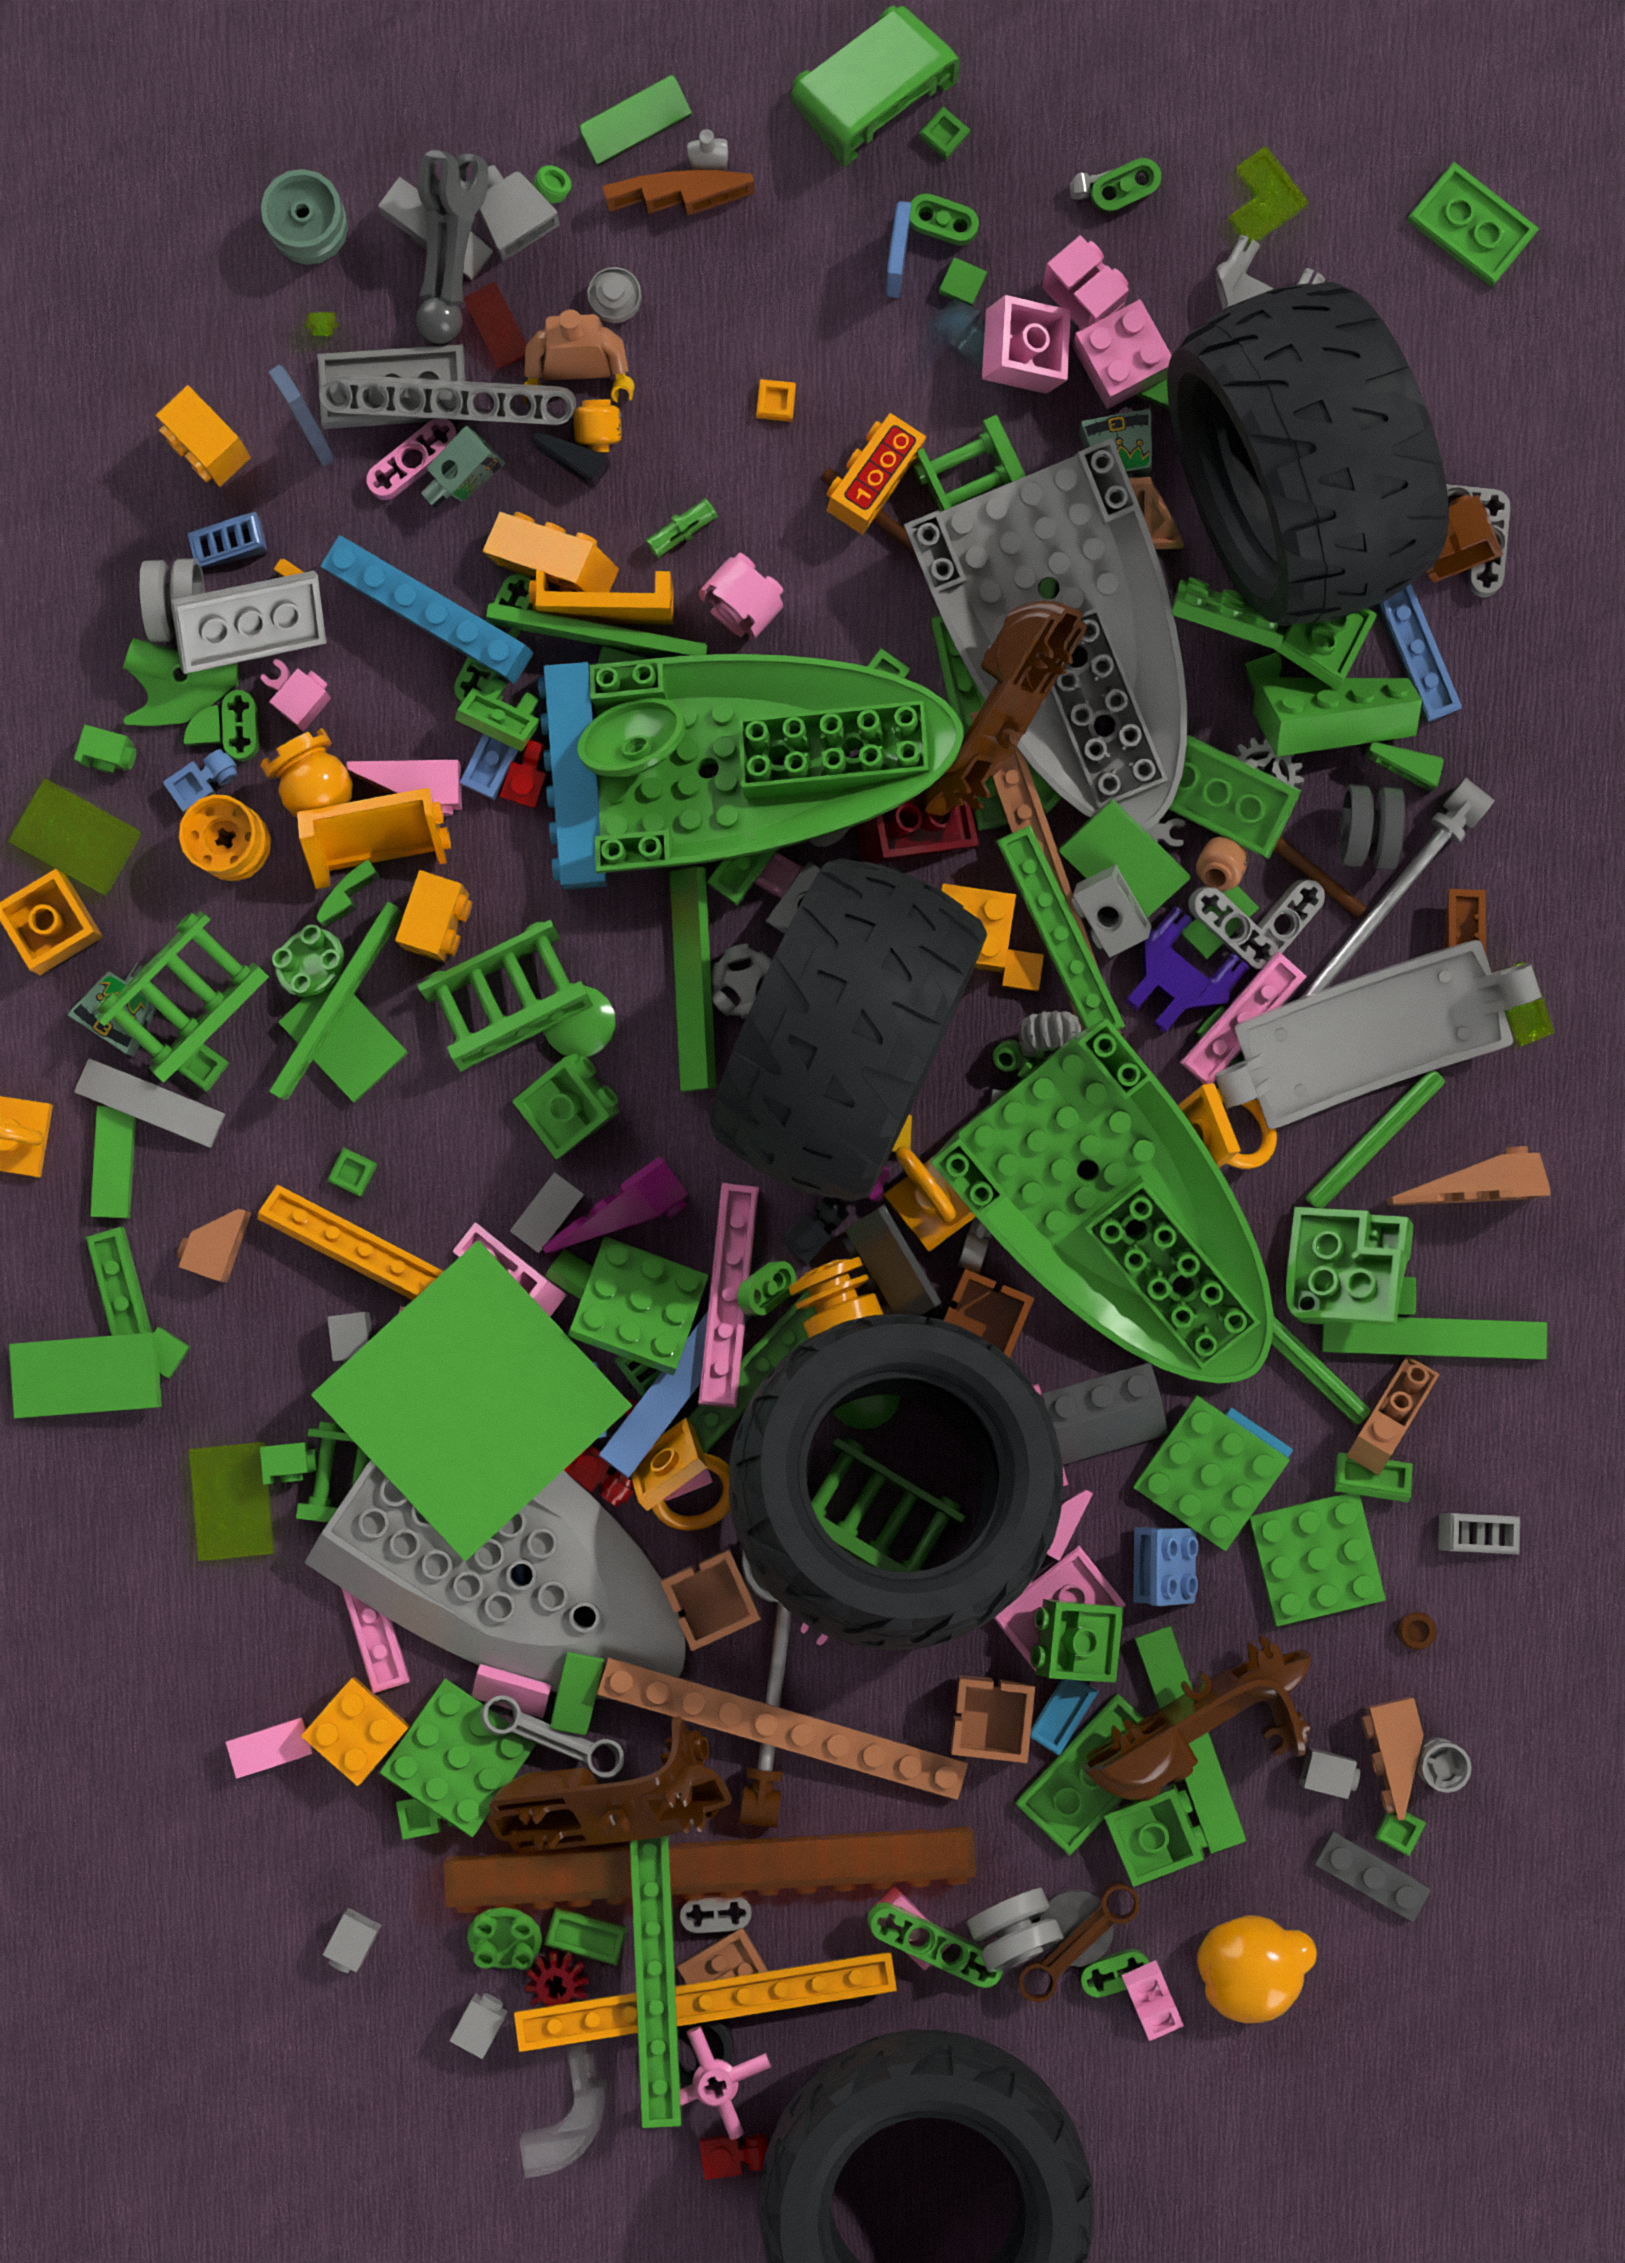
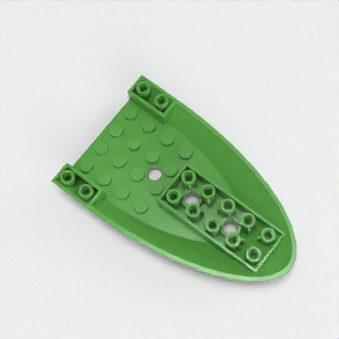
M714 654L589 665L590 699L596 710V718L610 708L627 701L640 698H662L675 703L681 709L686 721L685 734L680 744L659 765L640 774L628 777L598 775L600 836H595L596 873L690 865L747 856L796 845L867 822L915 797L930 787L951 767L964 742L963 725L957 713L950 705L926 687L889 672L853 663L786 655ZM860 750L859 757H846L850 751ZM785 757L783 765L777 766L773 764L777 758ZM706 764H715L719 767L717 774L712 778H702L699 775L700 769Z
M1108 1018L1099 1021L1068 1040L960 1128L931 1160L934 1167L997 1241L1040 1284L1089 1325L1125 1350L1169 1372L1192 1380L1217 1384L1238 1382L1250 1378L1262 1367L1272 1343L1273 1307L1268 1278L1250 1227L1225 1177L1189 1120ZM1084 1160H1092L1098 1165L1096 1175L1090 1179L1081 1178L1077 1174V1167ZM1134 1219L1137 1221L1142 1220L1145 1223V1227L1141 1233L1130 1235L1125 1232L1128 1222ZM1177 1277H1190L1191 1284L1187 1289L1183 1291L1173 1289L1172 1284Z

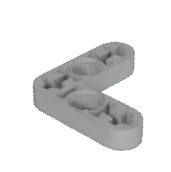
M1446 484L1448 497L1451 495H1458L1460 497L1466 495L1474 497L1478 495L1484 506L1490 500H1495V506L1501 508L1494 516H1491L1489 509L1485 508L1503 553L1502 556L1490 560L1497 561V564L1491 563L1488 571L1489 578L1494 579L1495 582H1491L1485 588L1483 587V581L1477 580V577H1480L1485 570V563L1468 569V587L1471 592L1482 598L1490 597L1502 586L1504 580L1510 500L1505 493L1496 489Z
M1297 880L1290 885L1258 925L1216 888H1197L1192 892L1188 905L1193 916L1238 956L1241 961H1244L1249 967L1262 969L1277 952L1282 954L1317 913L1324 903L1325 893L1322 886L1316 881ZM1302 889H1311L1309 897L1312 900L1310 903H1300L1303 899L1300 893ZM1203 897H1213L1210 902L1217 911L1223 913L1217 916L1212 911H1202L1204 903L1201 899ZM1300 903V905L1295 909L1296 911L1287 907L1288 904L1292 906H1297ZM1285 913L1290 918L1291 925L1285 934L1280 935L1275 930L1274 922L1280 914ZM1235 917L1241 922L1242 928L1240 934L1236 938L1231 939L1225 933V925L1229 919ZM1249 940L1254 945H1264L1262 949L1265 955L1264 958L1253 959L1256 952L1249 945L1243 943Z

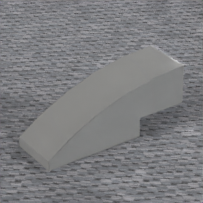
M399 177L378 205L382 217L412 236L415 243L427 250L426 209L420 201L418 190ZM471 231L465 253L463 276L473 282L493 254V250Z

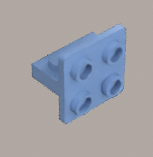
M1134 1527L1133 1603L1166 1606L1192 1604L1195 1602V1595L1198 1590V1580L1195 1576L1198 1541L1194 1529Z

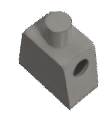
M495 165L488 167L486 198L479 211L502 262L560 226V221L556 209L519 171L512 173L504 179Z

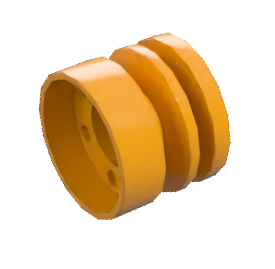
M213 794L199 799L187 809L180 822L179 840L183 853L192 864L221 880L240 881L252 877L263 867L270 854L271 837L267 824L258 813L230 796ZM229 835L234 836L231 848L225 846L229 843L227 838Z
M860 1257L846 1260L838 1259L805 1273L797 1282L788 1286L791 1295L806 1290L809 1293L810 1297L795 1304L797 1309L814 1307L817 1314L803 1323L809 1338L845 1321L872 1315H884L875 1293L858 1296L855 1289L869 1280L867 1274L851 1279L848 1274L863 1266Z

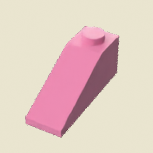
M458 760L347 762V769L352 776L390 794L429 787L433 802L440 801L443 816L453 815V810H462V785L460 784L462 766Z
M475 1222L454 1248L453 1252L460 1257L479 1240L551 1317L567 1294Z

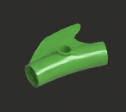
M133 638L123 669L128 670L143 685L148 694V701L142 708L125 716L124 723L126 725L161 726L188 722L201 710L212 706L231 688L239 686L238 663L187 673V676H179L176 672V668H181L178 649Z

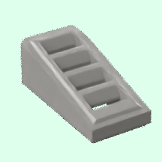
M1440 1513L1438 1548L1440 1551L1519 1554L1520 1517ZM1470 1522H1473V1544H1469ZM1485 1523H1489L1488 1545H1485ZM1499 1523L1504 1524V1546H1499Z

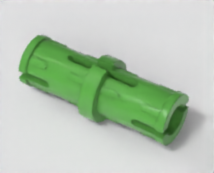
M703 498L702 501L682 515L678 516L675 514L672 516L669 524L649 538L647 537L645 541L653 554L659 559L683 540L688 542L693 539V533L713 519L718 518V515L710 502Z

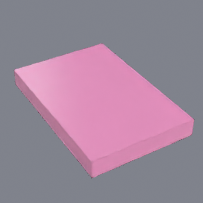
M1078 1545L1036 1578L1030 1587H1026L1013 1603L994 1617V1620L1032 1666L1030 1660L1031 1650L1034 1645H1038L1040 1630H1037L1035 1627L1034 1615L1037 1608L1042 1607L1043 1599L1124 1607L1126 1604Z

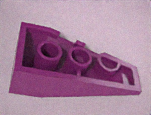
M658 1156L621 1184L618 1194H611L607 1198L602 1199L589 1211L590 1215L587 1217L582 1216L541 1248L549 1255L661 1218L665 1214L670 1219L687 1206L684 1200L689 1197V1194L663 1159Z

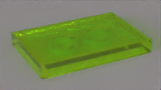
M44 778L8 842L102 895L107 896L140 839L142 832Z
M265 1442L189 1449L198 1561L275 1553L269 1484L263 1485L260 1447L266 1446Z

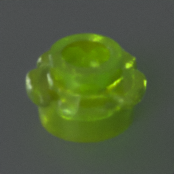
M335 312L306 313L307 324L304 325V328L311 329V336H333V328L340 327V324L336 323Z

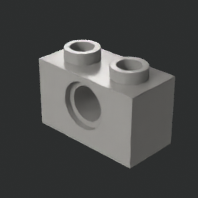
M1116 864L1077 883L1073 894L1074 898H1072L1073 906L1081 918H1087L1092 927L1090 933L1094 943L1099 949L1104 948L1109 958L1149 938L1152 926ZM1109 906L1114 908L1119 915L1115 918H1107L1101 913L1100 909Z

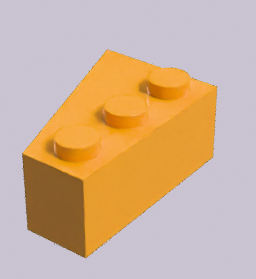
M499 512L482 551L496 565L517 574L525 575L536 581V570H544L548 582L561 586L559 589L561 592H572L573 590L577 592H610L619 568L596 546L597 540L579 532L576 534V537L566 534L565 529L550 522H546L545 526L536 524L534 519L520 512H515L513 516Z

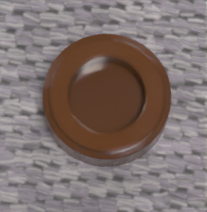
M1417 1611L1409 1612L1398 1622V1638L1402 1644L1410 1649H1426L1436 1638V1625L1424 1613Z

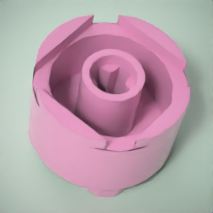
M738 553L735 558H728L699 590V597L704 603L709 599L714 605L710 610L711 614L735 635L742 638L745 633L749 634L748 641H754L783 609V602L780 598L783 592L781 585L772 577L767 576L764 578L755 570L754 563L742 553Z

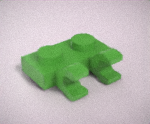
M496 677L491 679L484 692L472 688L457 709L455 720L514 749L522 751L537 729L539 719L535 717L537 711H534L539 703L540 698L527 692L517 708L502 702L504 696L501 695L507 686V682Z

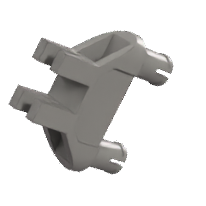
M1244 235L1238 237L1237 243L1227 262L1219 264L1215 270L1216 285L1222 309L1274 289L1247 275L1246 271L1260 245L1252 239L1248 249L1244 252L1243 250L1249 237ZM1305 268L1297 285L1309 283L1314 270ZM1317 272L1312 284L1324 283L1325 278Z

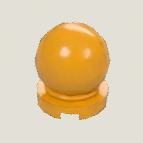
M323 728L317 731V737L313 738L310 732H306L276 749L280 755L272 762H270L269 758H264L260 764L268 779H280L278 792L282 803L296 818H298L297 812L349 803L352 798L353 783L349 771L337 757L326 753L332 742Z

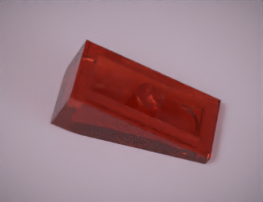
M496 282L463 298L465 306L498 369L525 356L526 342Z

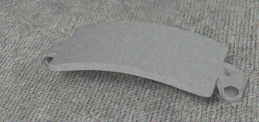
M1472 940L1342 982L1238 1023L1234 1029L1244 1061L1217 1072L1215 1078L1226 1110L1230 1107L1258 1099L1266 1125L1270 1129H1275L1384 1086L1510 1046L1513 1043V1037L1504 1010H1512L1515 1006L1523 1005L1536 999H1542L1531 963L1491 973L1482 943L1478 940Z

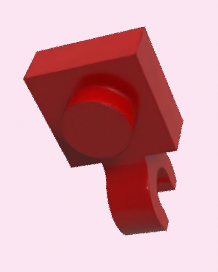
M529 740L523 764L511 762L500 794L502 799L536 810L548 776L546 773L538 771L544 756V750L546 749L543 744Z

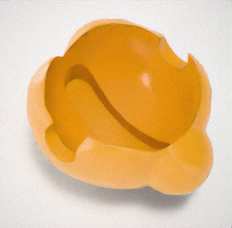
M1244 1915L1243 1917L1224 1922L1207 1934L1197 1954L1198 1969L1205 1982L1206 1999L1220 2014L1233 2021L1246 2024L1271 2021L1284 2014L1298 1998L1303 1987L1304 1974L1316 1962L1317 1950L1312 1938L1304 1932L1284 1930L1273 1920L1262 1916Z

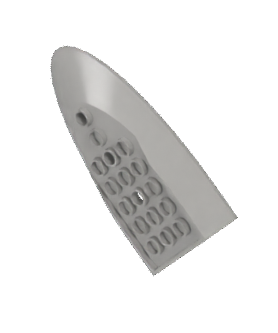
M1113 438L1079 451L1074 457L942 512L938 510L904 524L945 626L985 701L996 685L997 680L981 668V664L987 648L995 641L1004 626L1006 616L1012 610L1026 603L1047 600L1060 602L1083 612L1080 622L1085 623L1087 628L1077 647L1085 651L1087 656L1086 663L1079 668L1072 667L1066 663L1064 669L1067 673L1058 676L1026 729V734H1023L1016 747L1039 775L1061 797L1084 815L1090 818L1093 817L1113 798L1144 830L1157 823L1172 804L1183 774L1187 746V697L1177 628L1174 616L1171 615L1172 607L1158 556ZM1052 578L1058 583L1059 593L1055 598L1044 599L1040 596L1038 584L1041 580ZM1105 715L1112 719L1114 730L1111 735L1102 737L1095 732L1094 721L1098 716Z
M370 1460L320 1534L304 1562L385 1617L444 1650L479 1666L483 1664L551 1684V1691L557 1692L567 1652L603 1658L604 1664L601 1677L607 1657L675 1677H679L683 1670L686 1656L685 1635L678 1622L679 1613H674L661 1584V1577L642 1549L617 1520L564 1470L465 1562ZM525 1564L531 1568L533 1577L529 1583L518 1584L514 1581L512 1569L515 1565ZM581 1606L592 1608L596 1615L594 1623L589 1626L578 1624L574 1618V1612L577 1608ZM596 1694V1699L614 1700Z

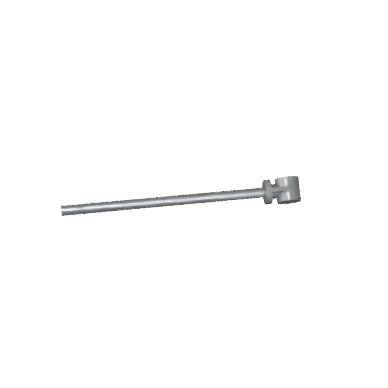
M1465 778L1442 805L1448 810L1445 815L1437 813L1431 820L1432 825L1437 831L1300 998L1329 987L1448 839L1455 843H1460L1466 836L1462 828L1467 825L1472 829L1494 803V799L1468 778Z

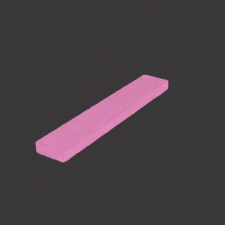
M722 1183L698 1405L735 1409L737 1405L746 1314L739 1306L737 1296L741 1283L750 1277L759 1187Z

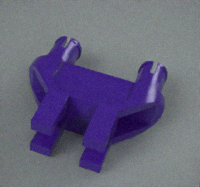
M1173 906L1170 913L1155 931H1150L1149 938L1142 941L1143 980L1125 1001L1136 1011L1154 989L1171 1001L1152 1024L1163 1034L1183 1011L1227 1004L1230 1000L1229 991L1249 969V966L1242 961L1232 972L1231 968L1240 958L1230 953L1227 960L1212 978L1205 977L1173 950V942L1188 924L1192 922V919L1185 913L1175 925L1174 921L1182 913V910L1176 906Z

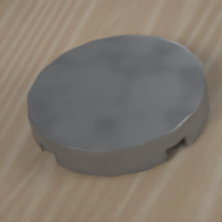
M1068 1889L1059 1892L1048 1901L1050 1907L1046 1913L1040 1916L1039 1921L1044 1919L1057 1920L1065 1939L1100 1906V1898L1080 1889ZM1114 1924L1070 1966L1082 1967L1094 1963L1102 1957L1113 1940ZM1063 1940L1045 1950L1051 1953Z

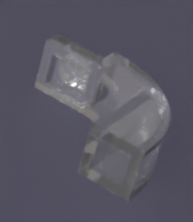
M586 2044L570 2046L568 2051L574 2092V2104L569 2114L553 2126L523 2131L519 2142L525 2179L551 2174L570 2165L585 2152L597 2134L606 2106L607 2083L606 2079L591 2081V2077H596V2065L593 2053L587 2054Z

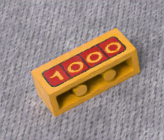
M889 413L883 423L876 421L866 436V440L869 441L863 451L857 448L846 465L849 471L843 479L836 477L829 487L826 495L830 497L826 511L863 535L915 462L916 453L923 448L927 436L892 413Z

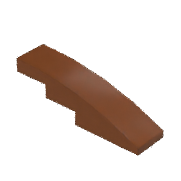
M687 170L637 176L604 185L602 189L609 212L643 201L648 214L682 203L686 216L755 194V181L750 173L721 170Z
M1448 889L1443 949L1478 940L1482 943L1486 954V890Z

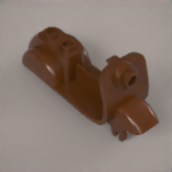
M1043 600L1018 606L1006 616L1004 626L995 641L987 648L981 664V668L995 678L997 683L964 736L962 747L951 767L930 787L924 790L925 812L944 816L957 805H964L963 798L972 809L979 811L984 809L983 804L978 801V796L980 795V797L986 799L991 797L984 782L995 775L1008 760L1012 752L1016 750L1018 742L1023 734H1026V729L1058 676L1067 673L1064 666L1066 663H1073L1071 655L1087 628L1085 623L1080 622L1083 616L1081 610L1060 602Z
M1260 1635L1258 1639L1262 1645L1261 1650H1258L1252 1643H1247L1249 1660L1222 1671L1211 1678L1203 1671H1199L1197 1673L1202 1683L1191 1689L1187 1682H1181V1689L1185 1694L1134 1725L1129 1720L1122 1719L1123 1727L1126 1729L1123 1732L1115 1725H1112V1739L1088 1753L1086 1756L1088 1760L1081 1765V1768L1095 1784L1108 1793L1125 1799L1148 1801L1161 1792L1160 1787L1172 1780L1175 1782L1183 1780L1193 1772L1192 1767L1198 1763V1760L1191 1750L1189 1743L1249 1706L1263 1700L1270 1707L1274 1725L1265 1727L1261 1734L1265 1739L1275 1734L1280 1736L1279 1744L1270 1749L1275 1756L1282 1755L1287 1750L1296 1757L1305 1755V1744L1309 1742L1306 1734L1311 1732V1729L1302 1714L1296 1712L1288 1693L1303 1681L1309 1670L1312 1655L1306 1650H1296L1282 1654L1276 1644L1270 1642L1265 1636Z
M677 1716L672 1718L671 1721L672 1737L665 1739L664 1742L669 1753H662L660 1755L664 1766L655 1773L645 1777L606 1784H598L593 1773L586 1768L527 1773L513 1779L495 1794L489 1804L491 1813L487 1818V1823L498 1839L509 1841L514 1850L525 1853L659 1838L681 1831L684 1834H688L693 1824L697 1833H700L706 1825L705 1813L726 1807L732 1802V1797L723 1779L713 1769L704 1766V1762L709 1756L707 1739L702 1737L698 1730L689 1731L683 1719Z

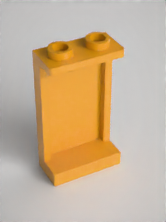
M536 570V581L530 580L529 601L532 603L533 611L599 624L673 625L674 588L670 571H656L655 593L550 591L544 570Z
M429 787L297 812L299 839L316 889L331 887L329 871L359 866L366 860L374 863L435 851L439 865L447 863L445 850L451 849L449 831L447 827H440V824L444 823L442 806L440 801L433 802Z

